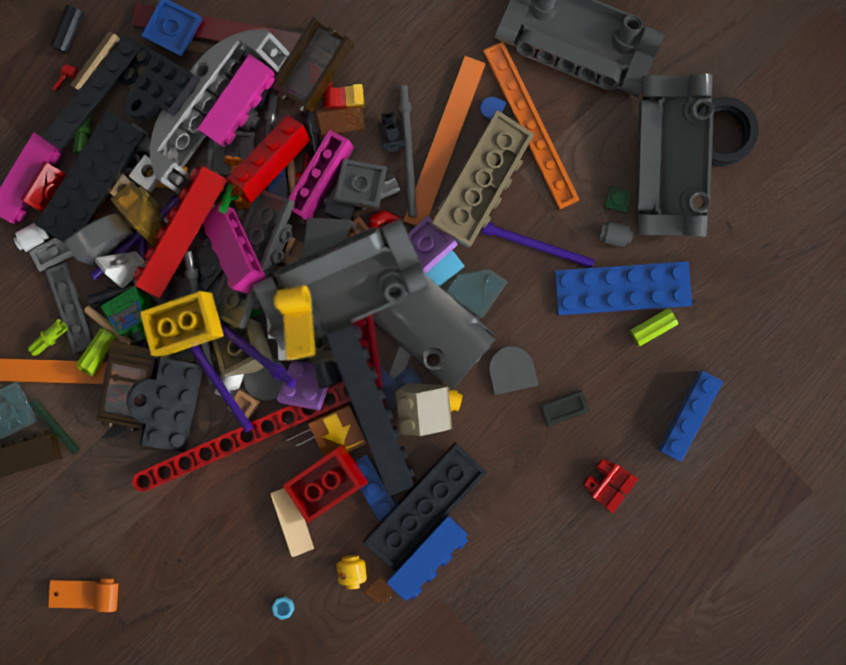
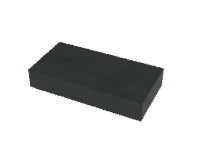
M582 390L540 405L547 427L590 412Z

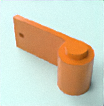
M104 577L100 578V581L50 580L48 608H87L98 612L117 611L118 582H114V578Z

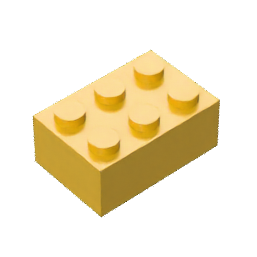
M200 291L140 312L151 356H167L224 337L213 294Z

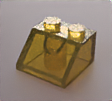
M131 181L113 196L111 200L138 232L154 246L157 241L155 235L161 227L163 218L157 210L160 206L142 186L137 188Z

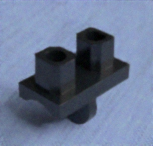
M394 112L381 114L382 123H378L383 150L397 152L402 146H405L400 119L395 120Z

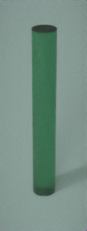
M35 399L30 403L32 408L73 455L76 454L80 448L39 400Z

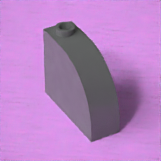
M112 214L89 224L64 243L78 261L95 267L97 266L95 258L111 255L136 233L134 231L136 226L129 217L125 218L119 214Z

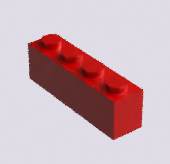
M287 115L227 177L235 194L249 203H252L310 142L303 124Z

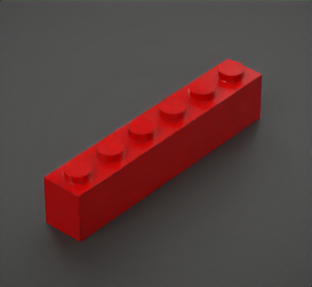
M201 164L198 168L194 167L190 173L189 179L191 181L187 188L183 187L177 197L180 201L176 208L171 207L166 216L168 222L165 227L161 226L155 235L156 243L153 247L149 246L144 255L146 259L142 267L138 266L132 276L135 286L158 298L164 292L227 181L224 177Z

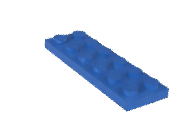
M689 261L555 271L558 315L692 306Z

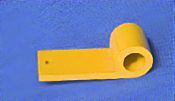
M303 285L278 290L276 296H274V305L284 315L286 359L291 360L313 356L311 296L307 286Z

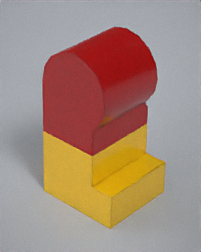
M362 84L327 88L322 95L323 108L327 110L365 108Z

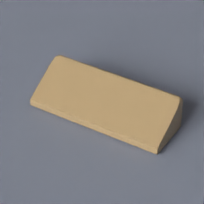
M111 32L106 34L71 83L73 88L79 91L119 42L120 38L116 34Z
M282 488L271 492L270 495L291 557L314 549L305 519L286 490Z

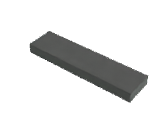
M65 262L45 269L61 320L68 327L66 334L72 352L76 354L85 351L93 340V336L69 265Z

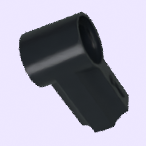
M326 361L313 366L319 388L333 386L344 381L337 362Z

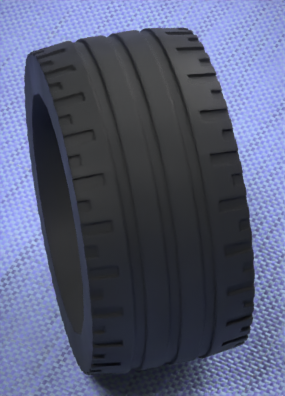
M720 97L713 99L711 102L714 109L713 112L721 111L734 116L742 126L743 141L739 148L731 153H719L712 149L711 166L714 167L731 166L744 159L753 150L759 135L757 117L747 104L736 98ZM704 105L696 111L699 116H703L706 112Z

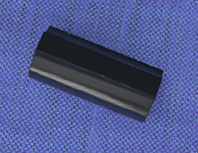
M66 5L49 46L57 51L69 54L85 13L78 8Z

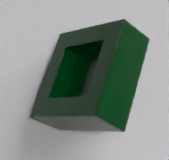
M611 185L604 208L625 214L632 191Z

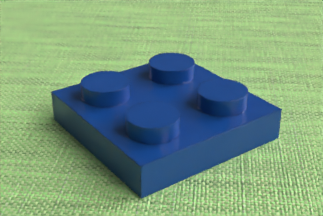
M160 0L141 36L183 58L203 18L170 0Z

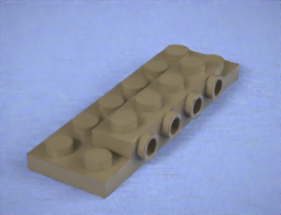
M495 111L430 225L470 248L481 228H485L491 219L489 214L492 208L496 209L502 198L499 197L503 190L506 191L512 182L510 177L513 171L517 172L523 162L521 157L533 138L534 133L500 111Z

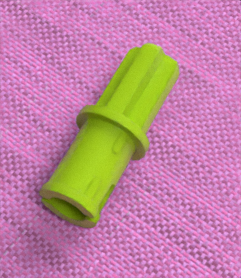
M60 319L56 320L46 331H41L40 336L28 346L29 352L36 356L49 345L53 346L55 340L68 330L67 325L63 321L61 322Z

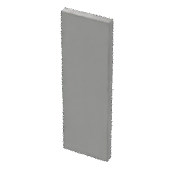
M399 346L389 373L392 379L396 378L406 369L410 354L401 346Z

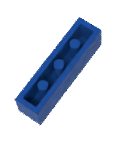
M705 371L697 372L657 448L658 451L682 462L723 384L722 380Z
M448 515L400 568L387 579V584L406 602L409 598L414 600L422 591L421 585L425 581L427 583L431 582L437 575L435 570L440 565L444 567L453 557L450 554L456 548L460 550L467 543L466 537L468 533Z

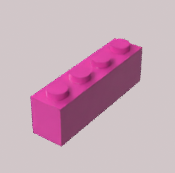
M249 54L198 127V130L222 147H225L226 144L230 145L236 136L235 131L237 128L243 126L248 120V113L251 108H255L260 103L262 92L265 88L269 89L273 84L275 73L272 69Z
M331 130L328 131L288 198L295 202L291 214L306 222L307 218L314 217L338 177L343 159H348L354 150V146L348 139Z
M34 132L0 187V217L15 225L22 222L27 215L26 210L29 204L23 202L20 198L43 161L53 166L60 161L62 156L61 151Z
M218 203L209 211L203 222L204 232L209 237L212 249L219 258V265L228 278V285L233 290L247 294L253 289L252 284L265 279L266 276L235 210L229 207L227 213H221L219 211L220 203Z

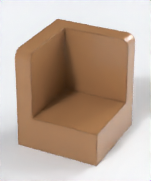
M291 237L281 262L287 265L303 257L304 243Z
M239 389L234 396L235 401L249 420L261 401L243 389Z

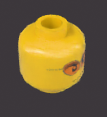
M359 555L341 557V561L336 565L338 583L346 585V589L360 588L359 584L365 582L367 578L365 561L360 559Z

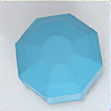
M286 596L277 598L272 605L274 616L281 620L290 618L295 609L293 600Z

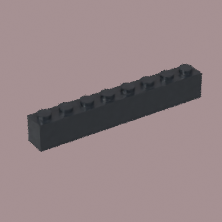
M349 319L325 328L330 347L388 495L391 496L413 488L412 479L416 478L412 465L407 466L405 459L408 458L404 445L399 446L397 440L401 439L398 428L397 426L392 427L390 420L394 418L389 406L384 407L382 402L386 397L382 387H377L374 381L378 379L374 366L369 367L367 359L370 358L366 345L361 347L359 339L362 338V334L358 324L353 326L352 320Z

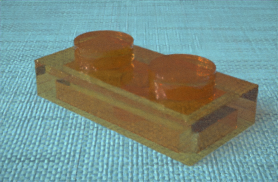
M362 106L318 113L322 137L326 136L329 130L337 134L365 130Z

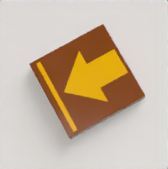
M349 403L308 421V425L324 457L342 445L350 452L367 444Z

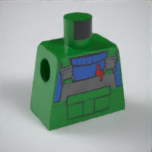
M134 286L101 306L119 335L133 336L136 344L147 341L140 312L152 308L148 292Z

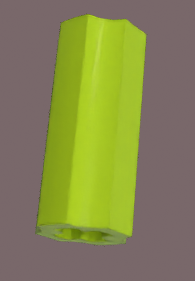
M667 308L632 328L629 332L639 347L678 325V322L673 312Z
M100 328L76 363L77 368L81 372L93 376L108 355L111 340L117 337L106 329Z

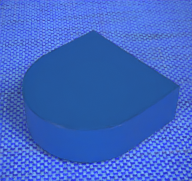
M495 97L486 98L480 108L482 116L490 121L495 111L503 112L506 102Z

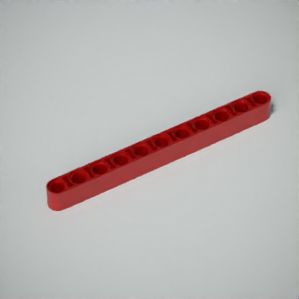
M345 382L328 388L327 393L334 394L336 398L335 403L331 406L323 401L321 409L315 410L311 415L306 414L303 407L287 406L251 422L253 426L251 429L253 439L250 442L243 439L242 433L244 429L240 427L138 472L133 477V486L140 492L148 491L352 401L350 396H347L344 392ZM286 411H291L294 414L295 418L291 424L283 420V414ZM266 420H270L274 425V429L270 433L263 429V423ZM225 438L230 439L232 442V448L229 451L222 447V441ZM204 447L209 448L212 452L209 460L202 457L201 452ZM184 456L191 460V466L188 469L181 465V459ZM162 466H167L170 469L168 478L161 475ZM142 475H146L149 478L150 482L147 487L140 483Z

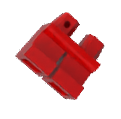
M601 459L595 468L604 474L600 481H597L589 475L583 485L591 492L589 495L610 512L614 513L625 497L612 488L609 483L627 495L639 479L618 464Z

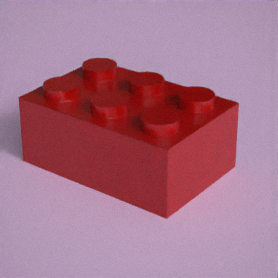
M342 445L288 481L283 487L308 524L366 485L368 481L345 446Z

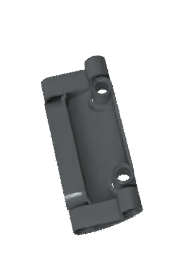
M510 0L494 39L516 47L517 52L527 58L605 90L619 89L639 97L642 91V76H648L665 33L647 25L644 28L643 22L638 16L597 0Z
M711 74L642 76V98L639 102L636 176L637 234L707 236L714 110L711 103ZM699 103L703 104L706 108L703 116H699L696 112V107ZM699 195L703 202L699 208H695L693 199Z
M399 219L379 229L373 227L287 264L276 270L274 275L252 285L272 326L279 348L284 350L286 349L284 315L274 305V296H276L278 290L303 285L307 286L311 296L312 324L315 325L313 327V340L326 335L325 328L349 319L353 323L399 303L408 293H413L428 286L429 282L403 223ZM393 286L399 287L394 293L388 292Z
M426 275L429 282L428 286L413 293H408L401 302L373 313L374 323L452 391L496 339L483 329L467 310ZM393 286L388 292L394 293L399 287ZM432 355L437 356L440 360L439 364L434 367L427 363L428 357Z

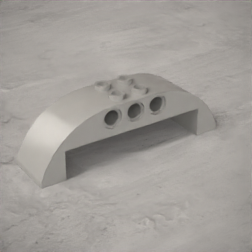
M259 29L233 34L211 47L190 70L200 80L177 113L172 116L163 109L161 110L151 136L150 160L156 178L177 194L180 193L183 187L187 188L191 181L189 179L190 174L182 168L207 136L198 130V127L250 54L276 72L280 71L290 53L269 31Z

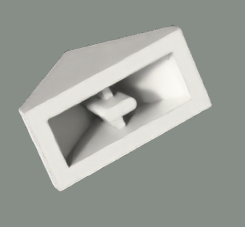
M136 251L95 258V262L101 270L122 289L134 279L132 276L138 266L142 267L145 262Z

